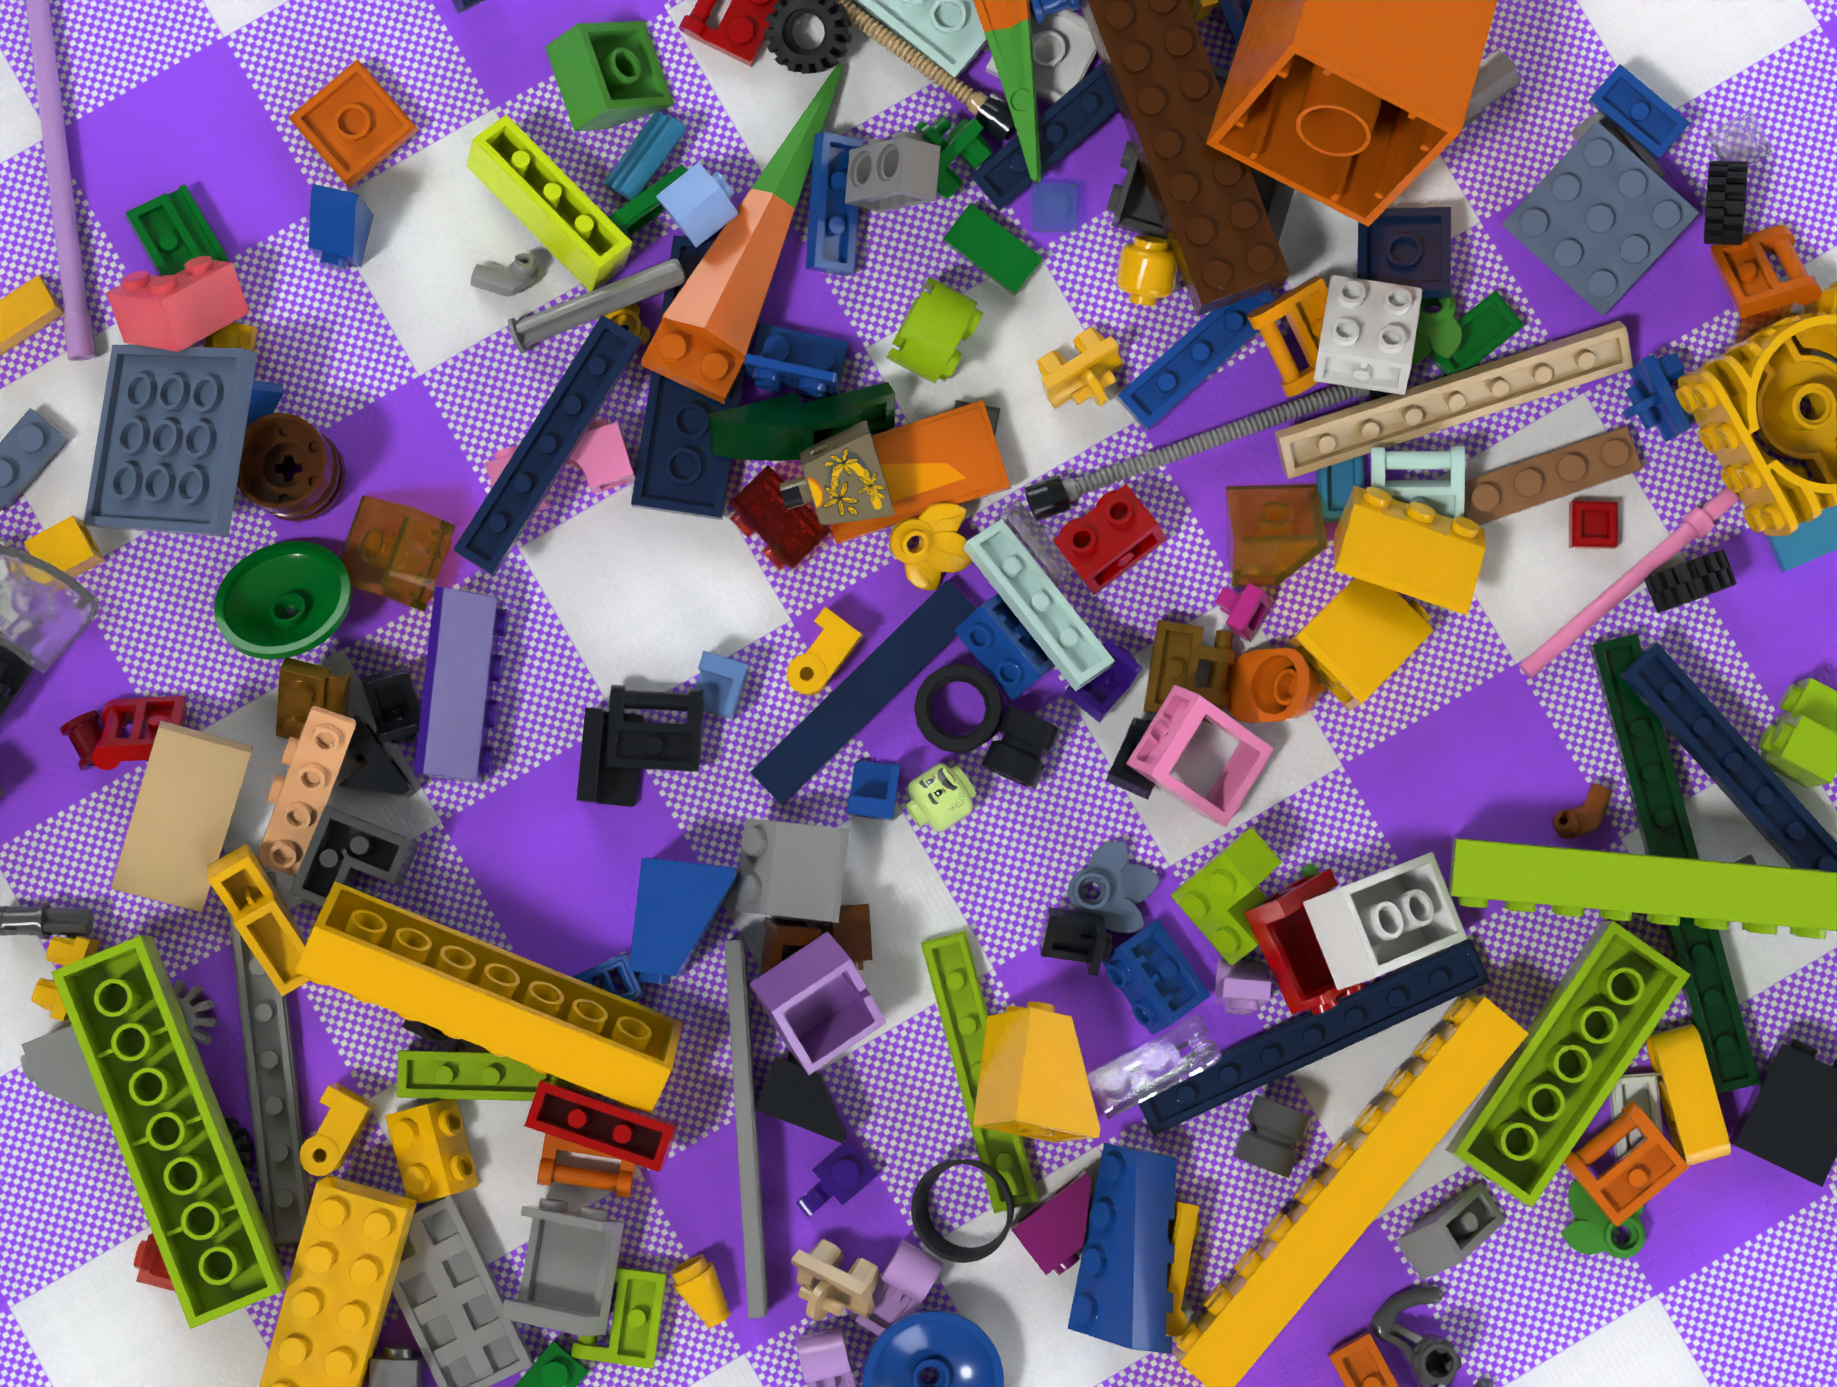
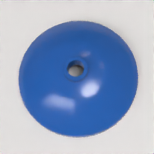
M925 1310L898 1319L878 1336L865 1360L862 1387H1004V1374L997 1349L988 1335L977 1324L953 1312ZM927 1367H934L938 1370L936 1378L932 1381H925L921 1378L922 1371Z

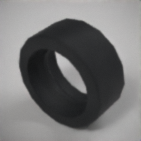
M958 663L940 667L926 677L917 691L914 711L917 726L927 741L940 750L962 753L975 750L989 741L999 726L1002 703L999 690L990 676L976 667ZM957 681L969 683L978 689L984 698L986 708L984 719L979 727L971 733L961 736L950 735L939 729L932 719L930 709L932 698L938 689L947 683Z

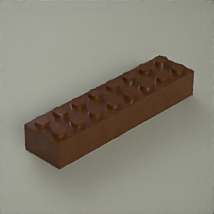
M1079 0L1196 315L1200 316L1283 286L1290 273L1250 167L1206 144L1222 93L1187 0Z

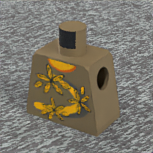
M867 420L859 422L803 450L799 455L804 476L779 483L787 510L813 503L819 523L822 525L895 515Z

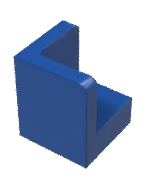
M856 761L854 763L847 815L893 821L900 764L891 763L889 765Z

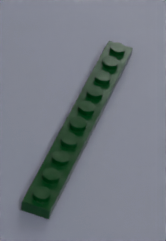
M1638 633L1589 646L1646 855L1699 859L1663 725L1619 676L1642 653ZM1680 917V926L1665 925L1676 965L1691 974L1682 989L1691 1022L1698 1030L1703 1043L1716 1093L1721 1094L1760 1084L1719 930L1700 928L1694 925V918Z

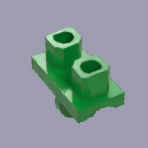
M941 117L933 127L924 121H920L914 127L915 132L923 136V142L941 146L936 195L942 199L950 198L963 183L948 167L958 155L971 169H976L992 154V150L979 134L984 127L975 118H972L970 121L963 118L944 139L942 136L952 127L944 117Z

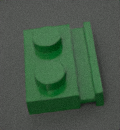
M185 184L179 186L178 190L168 195L165 193L125 212L128 224L159 276L175 275L185 269L184 264L200 256H210L212 260L230 262Z

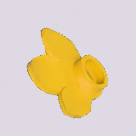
M954 503L932 504L918 518L904 519L891 530L889 536L890 551L894 557L904 563L906 577L916 587L935 591L941 580V572H958L967 568L973 562L963 550L967 540L957 533L966 516L967 511L964 507ZM912 536H919L918 544L913 549H908V540Z

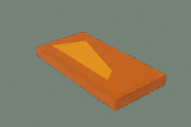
M980 400L872 435L895 515L830 524L835 542L838 545L894 527L904 519L918 518L932 504L954 503L962 505L1012 489L984 401Z

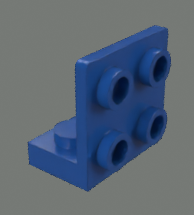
M760 323L753 355L746 354L744 365L748 378L755 380V387L771 392H781L782 386L800 390V397L814 401L839 394L849 342Z

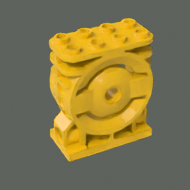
M1837 281L1822 290L1821 296L1816 301L1813 313L1800 314L1778 320L1766 328L1757 331L1743 342L1728 347L1722 355L1705 361L1699 369L1687 372L1678 378L1679 388L1675 391L1678 402L1687 413H1693L1700 427L1698 436L1707 451L1716 455L1723 468L1720 470L1723 482L1731 492L1738 494L1745 507L1743 510L1744 519L1756 533L1763 532L1767 536H1788L1798 530V525L1802 522H1811L1821 516L1823 509L1837 506V365L1819 356L1800 355L1792 341L1793 339L1799 348L1819 351L1837 362ZM1804 396L1808 398L1812 406L1810 416L1807 419L1800 411V402ZM1757 431L1766 446L1776 454L1789 459L1805 460L1816 482L1809 481L1803 467L1789 466L1770 457L1758 445L1752 433Z

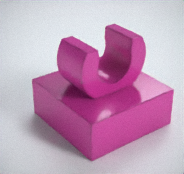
M1248 583L1241 596L1223 587L1215 604L1220 606L1222 612L1229 615L1225 623L1232 632L1251 643L1273 602L1264 590Z

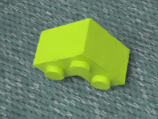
M1813 678L1798 681L1797 685L1793 683L1789 685L1779 702V708L1783 709V712L1776 726L1770 724L1758 743V748L1762 750L1760 757L1771 770L1805 788L1830 784L1837 773V691Z
M1250 827L1199 868L1170 896L1229 965L1232 966L1260 945L1244 912L1267 898L1258 885L1282 861L1257 832Z

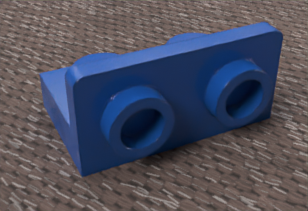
M999 594L983 603L955 629L957 636L1010 699L1014 700L1019 697L1033 683L1056 667Z
M1159 919L1113 949L1108 961H1101L1106 968V974L1111 983L1122 991L1131 1004L1137 1021L1146 1027L1151 1034H1155L1172 1025L1211 996Z

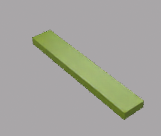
M962 931L921 942L979 1160L992 1166L1007 1181L1013 1195L1014 1208L1038 1202L1039 1199L1022 1137L973 1127L988 1012L966 932ZM983 1171L994 1213L1007 1210L1006 1200L1001 1188L989 1174Z

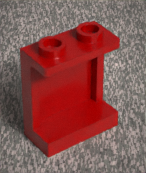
M1331 868L1296 880L1244 912L1291 1014L1310 1009L1313 1015L1323 1013L1339 1004L1337 996L1339 998L1346 997L1365 987L1362 982L1337 990L1303 905L1304 901L1325 894L1338 886Z

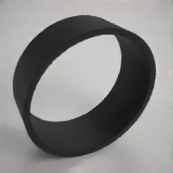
M972 1159L949 1160L934 1166L920 1179L912 1197L911 1216L916 1233L930 1251L952 1262L968 1263L991 1255L1003 1243L1013 1220L1014 1200L1007 1181L992 1166ZM965 1164L983 1170L996 1181L1003 1192L1007 1205L1006 1225L1000 1235L986 1245L973 1248L955 1245L938 1233L930 1219L928 1197L931 1187L940 1174L953 1166Z

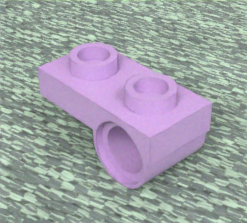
M1219 958L1216 971L1214 1004L1225 1005V1013L1252 1015L1253 1011H1257L1258 1008L1269 1002L1271 982L1266 981V962L1239 960L1230 966L1224 958Z
M903 1239L882 1273L872 1294L875 1306L874 1311L868 1319L858 1315L855 1322L879 1336L893 1322L906 1315L915 1313L937 1279L943 1262Z
M842 1326L796 1338L801 1369L807 1387H857Z

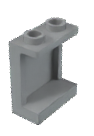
M540 1198L539 1206H522L521 1215L531 1217L532 1224L519 1299L504 1300L501 1319L579 1336L606 1335L624 1222L607 1219L608 1210L595 1207L580 1206L579 1213L567 1211L568 1202L555 1199Z

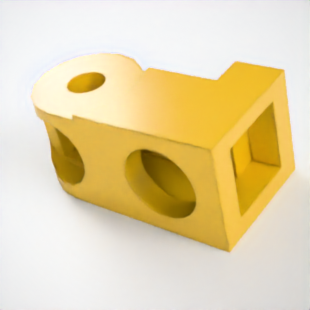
M826 607L823 608L814 620L815 624L822 628L823 631L807 652L796 656L787 668V679L790 686L796 692L806 696L818 694L827 686L863 638L860 632Z
M337 1082L328 1085L319 1102L330 1109L316 1135L307 1139L299 1152L300 1163L303 1169L315 1176H325L343 1165L376 1107V1104Z

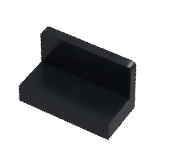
M585 708L576 800L583 803L634 807L637 802L640 769L606 767L609 712L604 709ZM625 714L624 721L644 722V717L635 714Z

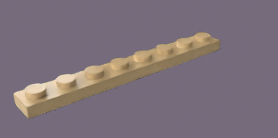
M1620 321L1613 322L1406 389L1405 395L1393 393L1275 431L1274 435L1283 473L1288 479L1371 453V447L1387 448L1633 368L1627 327Z

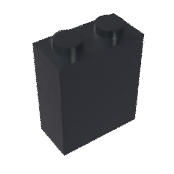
M1793 1038L1788 1046L1775 1042L1759 1076L1760 1084L1755 1085L1729 1141L1731 1144L1823 1187L1837 1157V1059L1834 1060L1832 1066L1815 1059L1818 1052L1817 1049Z

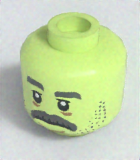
M938 763L908 784V794L911 801L906 803L905 807L920 828L928 824L933 830L943 832L972 812V798L976 796V792L969 779L957 765L950 768L946 764Z

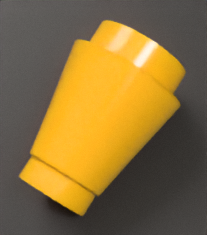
M703 1254L689 1258L672 1270L671 1275L675 1281L672 1287L705 1323L707 1328L720 1324L731 1315L712 1261L707 1262Z

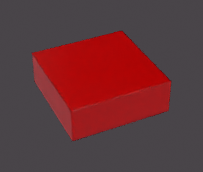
M1571 501L1569 503V548L1616 549L1618 547V502Z

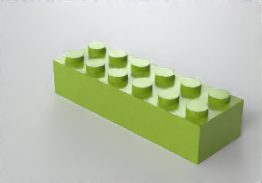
M1601 921L1526 1030L1529 1033L1528 1036L1500 1068L1445 1150L1521 1204L1533 1208L1691 974L1616 922Z

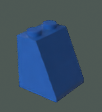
M642 857L628 971L640 972L639 981L659 984H670L671 976L683 975L736 887L739 869Z

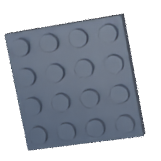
M112 345L84 525L108 529L229 537L258 353L245 348L187 347L180 352L141 345Z

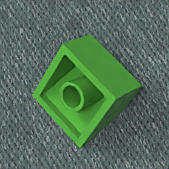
M645 21L577 23L545 46L574 131L610 129L653 114L655 111L659 112L668 109L674 105Z

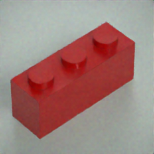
M546 1078L539 1081L524 1126L660 1172L665 1167L679 1123L638 1109H628L618 1102Z

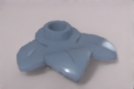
M1125 841L1110 842L1097 848L1090 858L1088 868L1077 872L1072 877L1068 886V896L1072 905L1080 912L1103 915L1106 929L1113 932L1131 933L1142 930L1145 927L1143 917L1135 904L1142 902L1155 890L1160 878L1145 866L1127 863L1128 848ZM1088 882H1093L1099 887L1100 893L1095 900H1088L1083 896V886Z

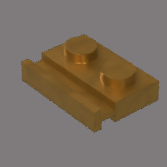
M285 658L279 669L276 736L287 739L291 736L299 739L304 722L306 723L310 709L313 706L348 717L351 674L344 672L341 677L330 674V668L292 658Z

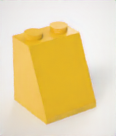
M1353 578L1285 646L1297 649L1304 655L1306 661L1314 667L1319 681L1351 711L1366 701L1434 629L1428 624L1431 620L1430 615L1416 601L1411 600L1407 603L1396 591Z
M1027 1002V1008L1007 1006L1004 1013L987 1016L973 1127L1051 1143L1099 1138L1100 1125L1072 1016L1054 1013L1055 1006L1043 1002Z

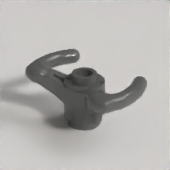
M1436 1286L1415 1287L1398 1293L1387 1300L1375 1312L1371 1320L1372 1329L1376 1337L1381 1341H1388L1400 1348L1420 1387H1431V1384H1435V1387H1446L1447 1384L1453 1381V1376L1457 1370L1461 1368V1358L1455 1352L1454 1345L1451 1342L1431 1333L1420 1336L1396 1323L1398 1314L1408 1308L1420 1304L1439 1303L1443 1298V1292ZM1403 1335L1414 1342L1409 1346L1400 1337ZM1481 1378L1474 1387H1493V1384L1488 1378Z

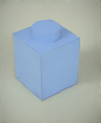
M699 162L656 195L675 224L696 248L739 214L729 200V197L735 194L728 182L718 171L711 176Z

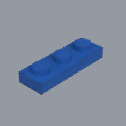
M825 131L814 136L805 268L807 270L840 276L854 274L859 207L845 204L849 150L863 147V139Z

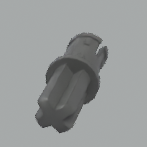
M41 903L39 907H0V927L4 926V928H0V936L38 935L40 939L48 940L51 935H88L93 930L94 915L87 908H52L49 903Z

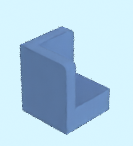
M703 651L698 666L700 674L695 689H704V712L734 721L750 667L746 663Z

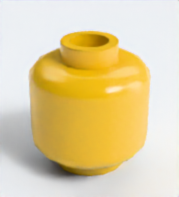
M1140 235L1135 236L1134 242L1122 247L1116 283L1122 291L1130 294V302L1154 306L1157 303V298L1168 297L1174 292L1178 265L1170 248L1169 241L1159 237Z

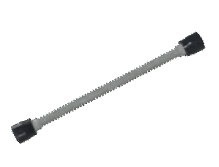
M1342 385L1332 386L1331 389L1321 390L1320 393L1316 392L1315 395L1310 394L1309 397L1305 396L1304 399L1299 398L1298 401L1294 400L1293 403L1288 402L1287 405L1283 404L1282 407L1271 408V411L1260 412V415L1258 413L1254 417L1251 415L1249 419L1247 417L1243 421L1240 419L1238 423L1236 421L1232 424L1229 423L1227 427L1225 425L1221 428L1218 427L1216 431L1214 429L1210 432L1207 431L1205 435L1201 433L1199 436H1194V439L1190 437L1188 440H1183V443L1179 441L1177 444H1172V447L1170 445L1166 448L1162 447L1161 451L1159 449L1155 452L1151 451L1150 455L1148 453L1144 456L1140 455L1139 459L1137 457L1133 460L1129 459L1128 463L1126 461L1122 464L1118 463L1117 467L1112 465L1111 468L1107 467L1106 471L1101 469L1100 472L1096 471L1095 475L1090 473L1089 476L1079 477L1078 480L1069 478L1061 481L1058 475L1024 487L1025 495L1035 521L1038 522L1070 510L1069 503L1078 500L1082 493L1087 494L1088 491L1091 493L1093 489L1096 491L1099 487L1101 489L1104 488V485L1108 487L1110 483L1112 485L1115 484V481L1119 483L1121 479L1123 481L1126 480V477L1130 479L1132 475L1134 477L1137 476V473L1139 475L1143 474V471L1147 473L1148 469L1150 471L1154 470V467L1158 469L1159 465L1161 467L1165 466V463L1169 465L1170 461L1172 463L1176 462V459L1180 461L1181 457L1183 459L1187 458V455L1191 457L1192 453L1197 455L1198 451L1202 453L1203 449L1208 451L1209 448L1219 447L1220 444L1224 445L1225 442L1230 443L1231 440L1235 441L1236 438L1241 439L1242 436L1246 437L1247 434L1252 435L1253 432L1257 433L1258 430L1263 431L1264 428L1268 429L1269 426L1280 425V422L1291 421V418L1302 417V414L1313 413V410L1315 412L1319 408L1322 410L1324 406L1326 408L1330 405L1333 406L1335 402L1337 404L1341 401L1344 402L1346 398L1348 400L1352 397L1359 399L1368 395L1371 401L1393 393Z

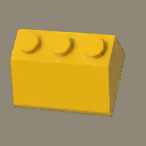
M1354 485L1334 532V571L1467 615L1486 550L1484 529H1481L1477 523L1465 517L1456 516L1452 519L1437 514L1432 507L1421 502L1407 504L1393 499L1388 492L1380 488L1367 487L1363 489Z

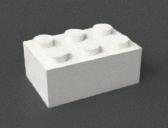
M1433 852L1303 902L1337 990L1376 978L1468 939Z

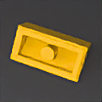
M37 275L0 300V356L65 314L40 275Z

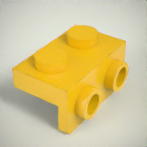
M442 1099L385 1115L406 1198L417 1200L418 1204L450 1196L478 1186L476 1166L471 1155L464 1128V1120L457 1099Z

